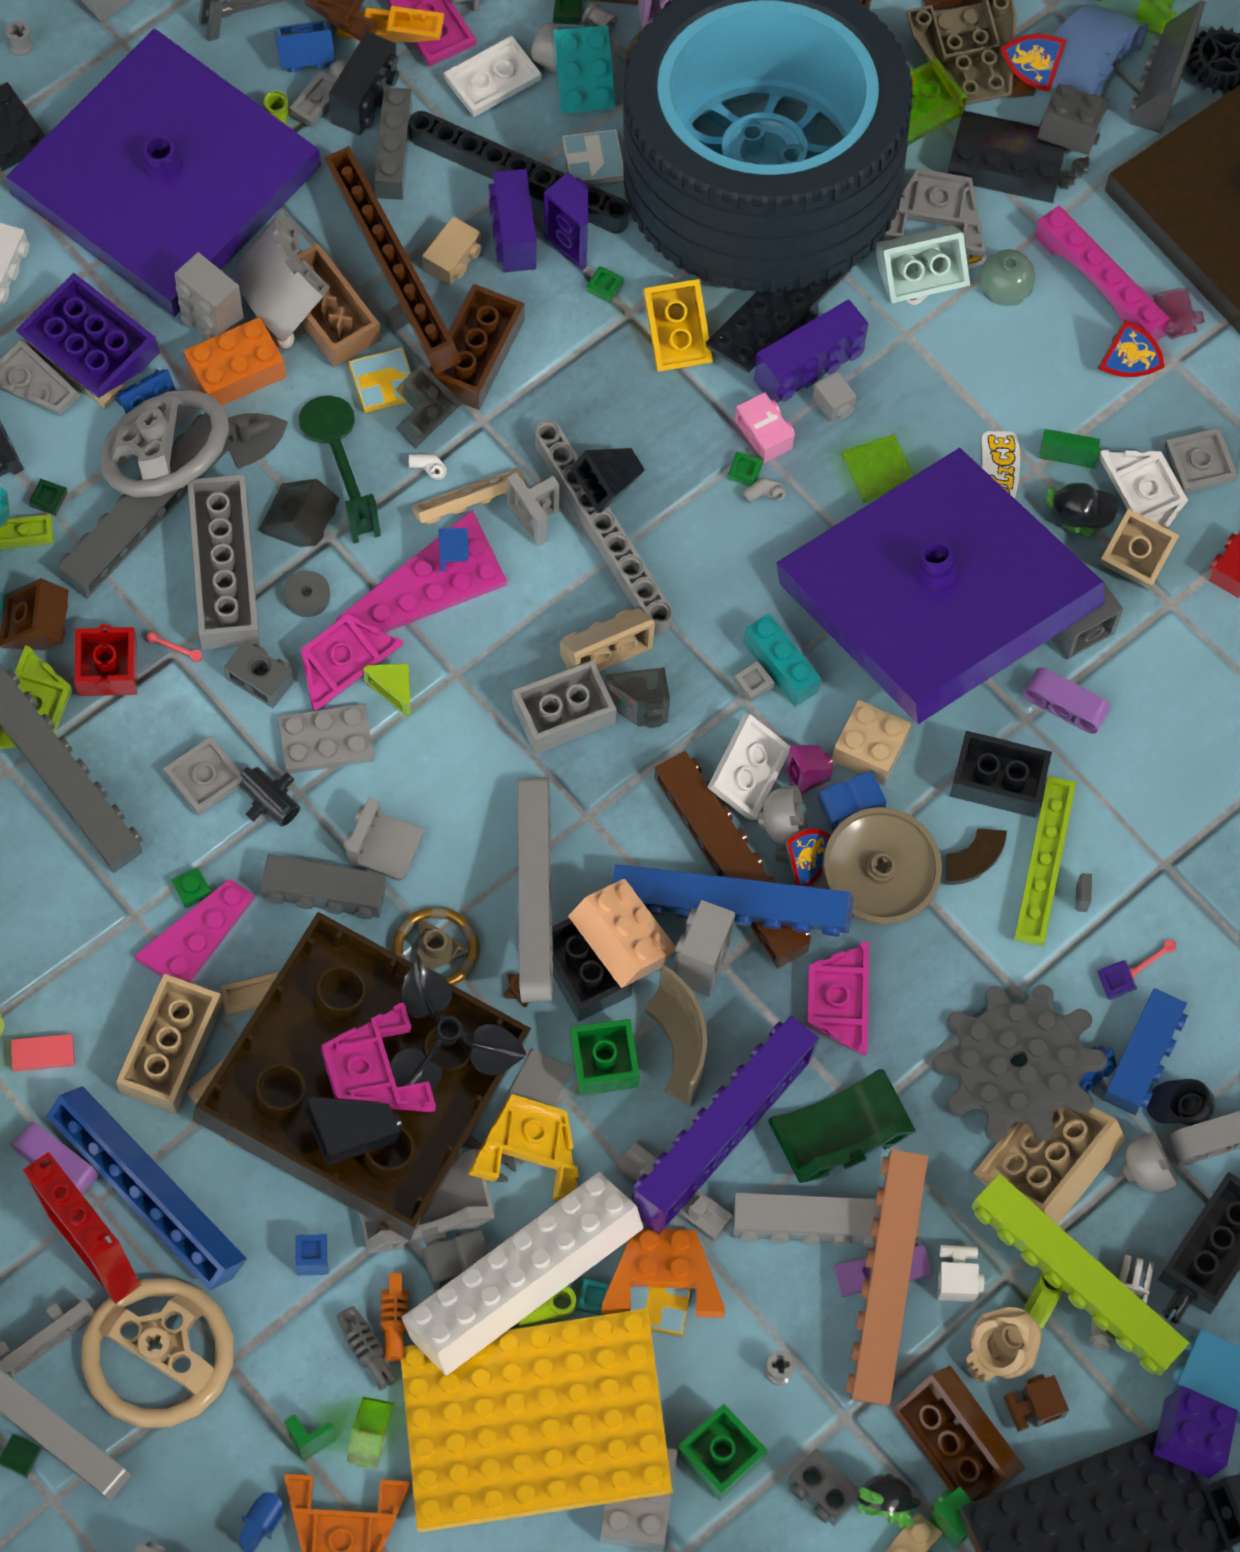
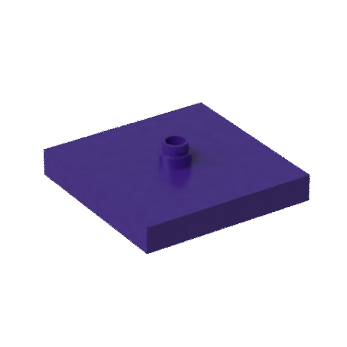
M154 28L6 176V179L14 196L175 317L180 312V306L178 304V293L175 288L174 273L197 252L221 270L321 167L319 149Z
M960 447L776 562L780 585L917 724L928 719L1105 604L1104 581Z

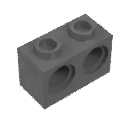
M817 1448L789 1476L790 1491L799 1500L803 1501L806 1499L814 1507L812 1511L816 1517L825 1524L829 1521L835 1526L858 1502L859 1489ZM809 1471L814 1472L818 1475L820 1482L816 1485H809L803 1480V1474ZM829 1494L839 1495L843 1505L837 1508L831 1507L826 1501V1496Z

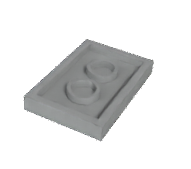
M365 704L278 717L286 772L289 774L374 761Z

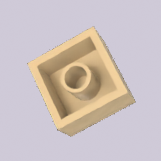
M1128 508L1099 564L1150 590L1179 535Z
M858 699L834 747L832 762L858 774L873 771L877 782L885 785L909 737L912 723Z

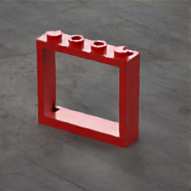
M49 1151L22 1170L46 1216L115 1304L141 1286L118 1239ZM106 1236L112 1240L111 1243L106 1240Z

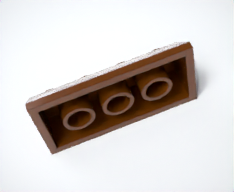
M951 1365L932 1373L892 1408L895 1415L951 1492L961 1487L968 1497L975 1502L995 1494L1026 1469Z

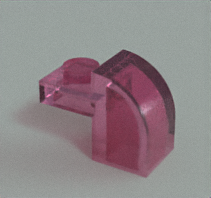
M1175 288L1153 295L1154 302L1170 318L1165 333L1170 339L1197 332L1196 325L1205 322L1203 311L1192 310L1187 288Z

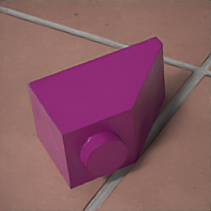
M794 745L789 748L786 773L793 785H797L801 794L830 781L834 765L827 752L823 753L819 745Z

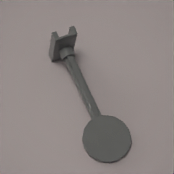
M201 0L199 22L200 24L208 23V41L219 39L221 18L229 17L233 13L285 0H234L230 2L227 0L222 2L221 0Z

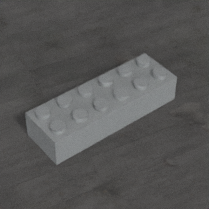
M245 474L195 479L188 484L198 626L202 650L240 647L244 640L251 645H260Z

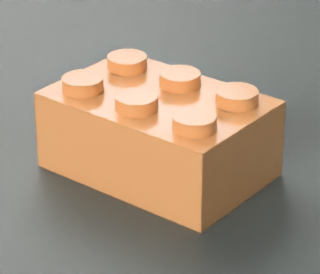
M625 878L586 896L568 915L621 988L660 969L676 953V946Z

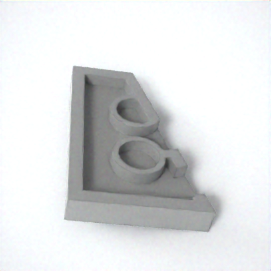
M23 340L16 343L0 359V390L59 416L80 397L79 393Z

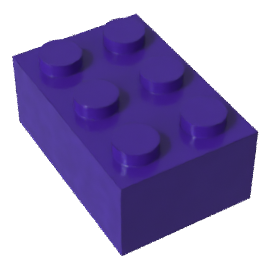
M526 169L493 172V183L488 184L490 198L488 201L490 215H492L493 239L496 240L497 263L502 262L503 273L536 270L537 240Z

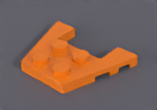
M644 1228L630 1238L602 1303V1314L630 1311L631 1287L696 1289V1317L724 1318L725 1315L723 1301L696 1230L664 1229L659 1235L653 1229Z
M285 1474L284 1476L302 1552H383L409 1490V1481L380 1479L377 1513L311 1509L314 1476L301 1474Z

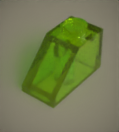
M1141 0L1136 20L1150 24L1147 33L1162 34L1165 24L1176 17L1177 12L1172 11L1174 0Z

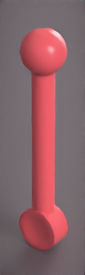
M152 631L146 634V640L149 643L157 642L188 655L193 662H199L202 659V653L197 649L193 651L157 637V634Z
M1171 939L1166 940L1163 948L1135 968H1129L1133 979L1137 977L1139 971L1166 952H1174L1176 949L1175 941Z

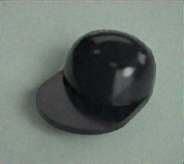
M1196 1079L1166 1081L1156 1086L1151 1091L1153 1094L1147 1105L1149 1115L1158 1123H1182L1192 1126L1209 1120L1214 1111L1215 1100L1214 1095L1205 1083Z

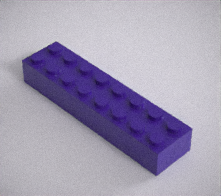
M791 1015L784 1023L779 1021L769 1033L771 1038L765 1045L760 1042L750 1054L752 1059L746 1066L740 1064L731 1076L733 1081L727 1087L722 1085L715 1092L711 1099L714 1101L708 1109L702 1107L692 1120L694 1125L688 1131L683 1129L673 1141L675 1146L669 1153L663 1151L653 1164L655 1169L649 1175L644 1173L633 1187L635 1192L631 1199L637 1206L641 1221L659 1235L812 1061L819 1037Z

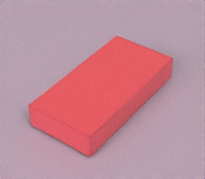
M72 1034L11 1040L13 1072L75 1066Z

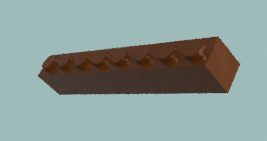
M685 750L655 766L654 779L717 876L777 883L772 876L768 877L763 870L764 864L758 853H752L748 847V839L741 828L737 829L731 821L733 817L729 808L725 804L721 806L716 798L717 795L707 788L710 781H705L701 775V766L694 757L690 758ZM751 923V929L777 969L804 955L809 950L810 933L793 931L791 926L781 925V929H769L763 927V923Z

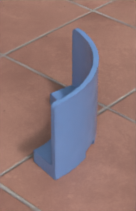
M1095 4L1077 10L1054 34V36L1066 39L1067 41L1051 87L1056 89L1059 83L1101 97L1103 89L1114 71L1113 63L1117 59L1123 60L1129 54L1142 49L1150 24Z

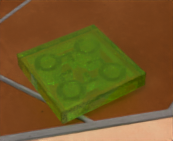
M895 434L842 451L841 456L863 503L880 498L914 476Z

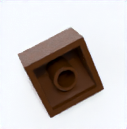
M40 578L6 593L0 633V647L24 649L26 645L33 650H46L63 643L69 590Z

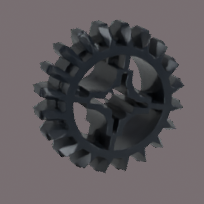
M1221 25L1217 31L1211 26L1207 32L1202 30L1198 37H1195L1186 66L1189 67V75L1194 76V84L1202 82L1203 90L1207 87L1212 88V94L1217 90H1221L1223 96L1228 90L1232 91L1240 85V66L1237 58L1240 59V32L1235 33L1233 26L1229 30H1225ZM1204 53L1208 56V63L1205 61L1203 57Z

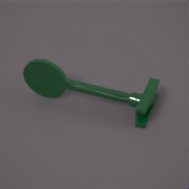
M331 395L319 396L308 401L302 407L298 416L300 430L305 437L313 442L328 443L331 447L350 499L345 501L353 544L359 543L358 535L373 531L375 538L380 537V526L374 495L369 494L361 497L341 439L345 438L352 431L355 424L353 408L344 399Z

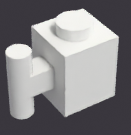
M940 1245L939 1257L952 1258V1262H941L938 1269V1300L975 1302L979 1293L984 1291V1274H979V1264L965 1263V1259H977L978 1247Z

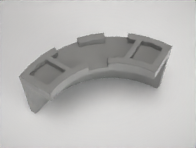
M278 213L240 258L236 267V276L241 292L257 317L261 318L264 325L281 341H286L322 299L330 286L317 275L306 260H300L298 256L300 251L298 234L300 230Z
M472 1149L459 1156L410 1241L359 1213L368 1253L405 1249L404 1244L407 1242L424 1239L426 1245L434 1239H447V1232L452 1230L474 1229L494 1219L495 1216L486 1180L468 1175L469 1169L479 1150Z

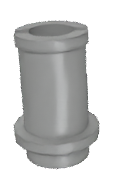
M1091 1315V1336L1088 1337V1340L1092 1343V1348L1100 1350L1109 1349L1110 1343L1113 1342V1336L1110 1335L1108 1330L1103 1331L1097 1327L1092 1321L1093 1316Z

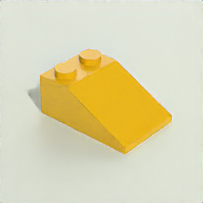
M700 280L644 288L642 293L657 371L713 363L711 350L706 348V341L709 339Z

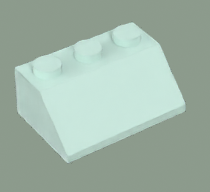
M954 225L877 242L875 250L878 270L891 304L970 286L963 232Z

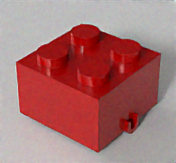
M101 624L99 628H75L74 682L78 696L137 695L138 641L134 627H111L109 624Z

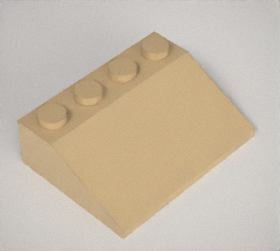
M1094 1107L1085 1114L1076 1113L1069 1108L1058 1109L1053 1115L1055 1133L1052 1138L1045 1141L1035 1138L1028 1124L1023 1122L1014 1123L1008 1129L1006 1137L995 1145L974 1171V1177L988 1186L1000 1173L1059 1225L1126 1140L1117 1119Z

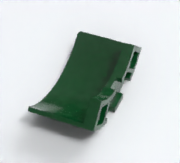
M883 1069L876 1070L863 1080L823 1101L790 1113L772 1116L768 1119L799 1183L827 1177L831 1170L840 1165H843L845 1170L866 1161L864 1154L879 1147H883L885 1151L916 1131Z

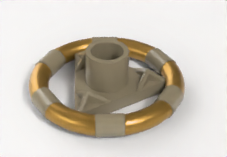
M432 906L420 909L403 920L393 938V953L406 959L403 954L404 939L414 925L420 922L416 962H420L425 967L434 970L468 955L467 959L454 974L444 978L454 986L468 977L476 966L480 945L478 935L466 917L446 907ZM425 919H448L457 924L466 937L469 949Z

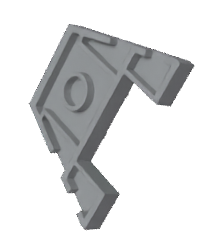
M918 168L902 193L895 220H892L891 228L885 232L883 240L903 237L907 219L946 226L954 225L957 228L964 229L963 236L966 254L984 257L986 247L985 243H983L982 227L978 218V207L972 178Z

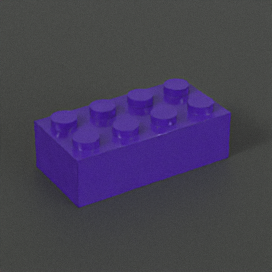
M850 299L842 302L758 352L754 382L763 393L766 392L770 400H775L776 403L789 400L796 391L803 387H811L821 376L826 373L828 375L832 374L848 360L854 361L859 358L864 352L869 323Z

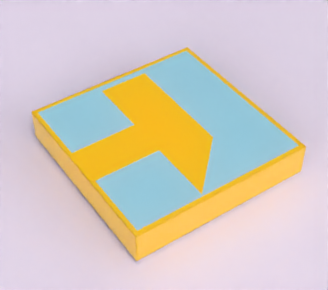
M403 347L349 361V368L364 413L419 399Z
M631 1287L630 1311L648 1308L651 1330L653 1332L682 1337L691 1289Z

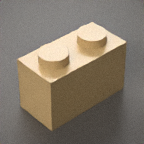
M453 216L422 255L423 271L451 286L456 278L460 279L464 275L470 260L476 259L482 250L481 232Z

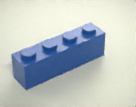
M1156 988L1153 989L1102 1099L1103 1101L1135 1116L1140 1107L1146 1109L1153 1092L1148 1090L1152 1081L1158 1083L1165 1066L1160 1064L1163 1055L1170 1057L1176 1044V1040L1172 1039L1175 1029L1178 1031L1182 1030L1188 1017L1187 1014L1183 1013L1187 1005L1186 1002Z

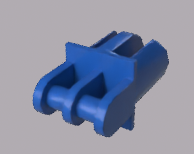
M271 1492L262 1493L255 1500L246 1516H242L243 1523L246 1526L239 1536V1542L244 1552H254L264 1536L270 1540L272 1539L271 1534L281 1520L284 1511L282 1502L276 1494Z

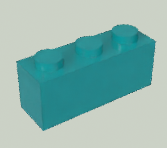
M769 613L745 628L743 643L794 707L818 693L821 677Z

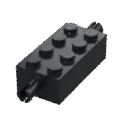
M1230 1172L1226 1174L1157 1279L1175 1291V1294L1161 1312L1163 1317L1168 1319L1175 1309L1176 1312L1170 1320L1174 1324H1179L1180 1319L1191 1303L1211 1314L1240 1270V1179Z

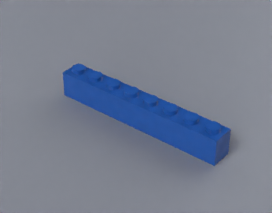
M615 864L612 884L625 878L653 915H664V911L675 912L676 917L688 919L691 909H698L701 900L736 912L734 923L738 925L751 926L752 922L763 923V927L769 929H781V925L791 926L793 931L810 933L811 929L822 930L824 935L839 937L840 932L849 933L854 897L847 891Z
M83 1086L61 1094L46 1115L56 1128L209 1290L232 1280L247 1260L236 1246Z

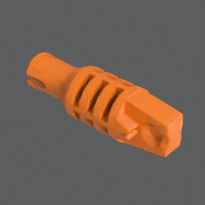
M389 1273L388 1290H381L380 1329L385 1334L384 1360L389 1362H399L401 1359H404V1333L407 1332L402 1317L409 1312V1290H402V1273Z

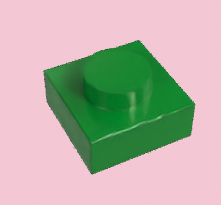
M199 867L171 879L184 908L204 900L211 894V890Z

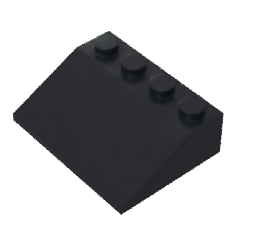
M963 110L948 173L971 177L975 187L1053 203L1066 148L1038 139L1039 126Z

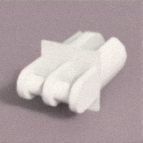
M1124 1255L1119 1280L1142 1299L1144 1303H1147L1155 1263L1148 1262L1142 1287H1140L1138 1284L1142 1272L1143 1259H1136L1130 1283H1126L1131 1256Z

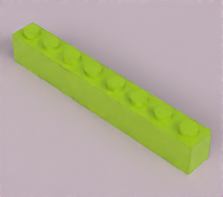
M1000 1173L975 1199L971 1208L975 1210L974 1215L983 1224H990L998 1231V1237L1008 1246L1014 1245L1021 1252L1020 1255L1027 1264L1032 1267L1037 1266L1041 1271H1044V1277L1049 1284L1055 1288L1061 1287L1069 1295V1301L1078 1309L1082 1310L1084 1308L1092 1315V1321L1101 1330H1108L1116 1337V1343L1126 1352L1132 1351L1141 1359L1139 1362L1146 1371L1161 1376L1189 1345V1342Z

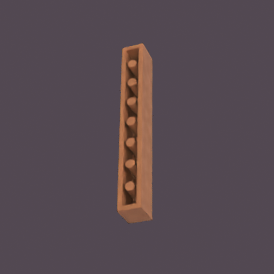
M891 1149L888 1157H882L880 1175H885L883 1187H878L875 1205L880 1206L879 1217L873 1218L870 1236L875 1237L874 1249L868 1248L865 1267L870 1268L869 1280H863L860 1298L866 1299L864 1311H858L856 1330H861L859 1343L853 1342L851 1361H855L856 1364L854 1374H848L846 1392L851 1393V1401L886 1407L890 1406L928 1162L927 1155Z

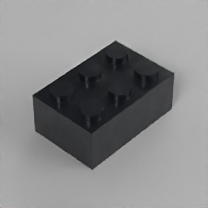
M366 31L329 91L331 124L361 136L365 127L369 128L374 120V112L378 106L382 107L384 87H394L399 78V71H397L399 57L396 55V43Z
M966 731L949 797L1035 818L1040 806L1052 752Z
M570 918L552 926L553 977L578 1022L632 996L633 983L623 988L619 986Z

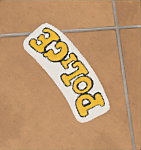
M987 431L982 435V468L1015 498L1020 473V447L1017 435L1010 431Z

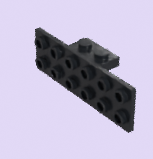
M851 268L846 269V272L833 276L830 280L822 279L821 283L816 285L810 283L805 288H796L788 291L780 289L777 292H756L706 341V348L745 372H750L756 366L758 352L819 317L818 303L851 271Z

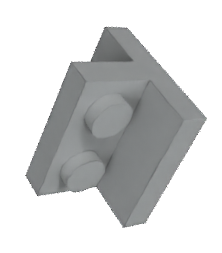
M515 472L507 477V504L537 547L547 542V517L559 511V483L552 476L546 480L541 479L535 482L528 489L519 474Z

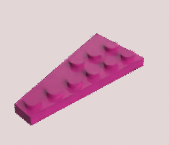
M470 511L450 527L468 529L469 560L467 562H446V572H440L438 537L337 617L336 622L344 615L349 614L361 622L380 629V631L387 633L507 586L506 577L474 511Z

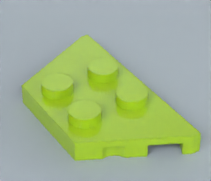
M25 645L14 672L21 682L17 686L23 693L28 691L38 704L35 709L41 716L46 714L55 726L52 730L55 734L71 695L72 687L65 679L58 676L49 664L43 662L34 653L33 649ZM0 727V750L15 748L14 743Z

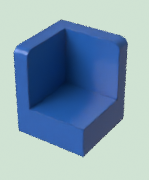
M467 528L439 529L440 572H446V562H467L469 560Z
M327 1234L295 1235L297 1275H328Z

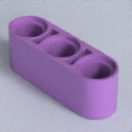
M1042 667L1036 669L1023 691L1024 697L1031 703L1092 734L1098 732L1111 710L1110 704L1103 698Z
M33 1121L25 1127L11 1144V1147L29 1163H33L49 1151L82 1195L99 1176V1173L89 1163Z

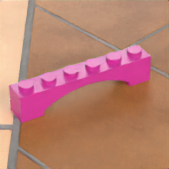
M1060 205L1038 220L1034 237L1051 255L1057 254L1085 274L1111 303L1122 321L1126 319L1147 330L1156 341L1165 336L1170 318Z

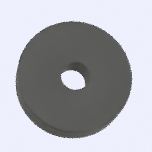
M314 571L295 573L287 580L284 586L285 604L292 613L301 617H313L322 613L330 602V588L327 580L321 574ZM305 591L312 593L308 597L302 595Z

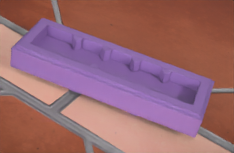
M924 1245L914 1247L909 1282L932 1276ZM866 1258L834 1265L841 1297L861 1293L863 1280H869L870 1268L865 1267Z

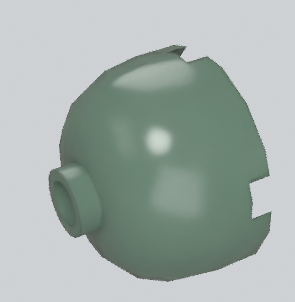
M1005 249L995 252L988 257L981 269L979 285L984 295L986 293L991 298V301L997 305L1014 306L1022 303L1023 299L1027 296L1029 297L1033 290L1035 281L1033 264L1026 255L1017 250Z

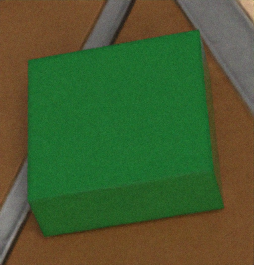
M599 266L586 286V292L611 303L624 283V277Z
M737 451L727 479L751 486L757 482L764 460Z

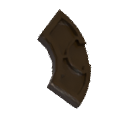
M977 829L975 839L968 848L958 853L947 854L945 885L968 883L979 878L994 866L1003 851L1007 831Z

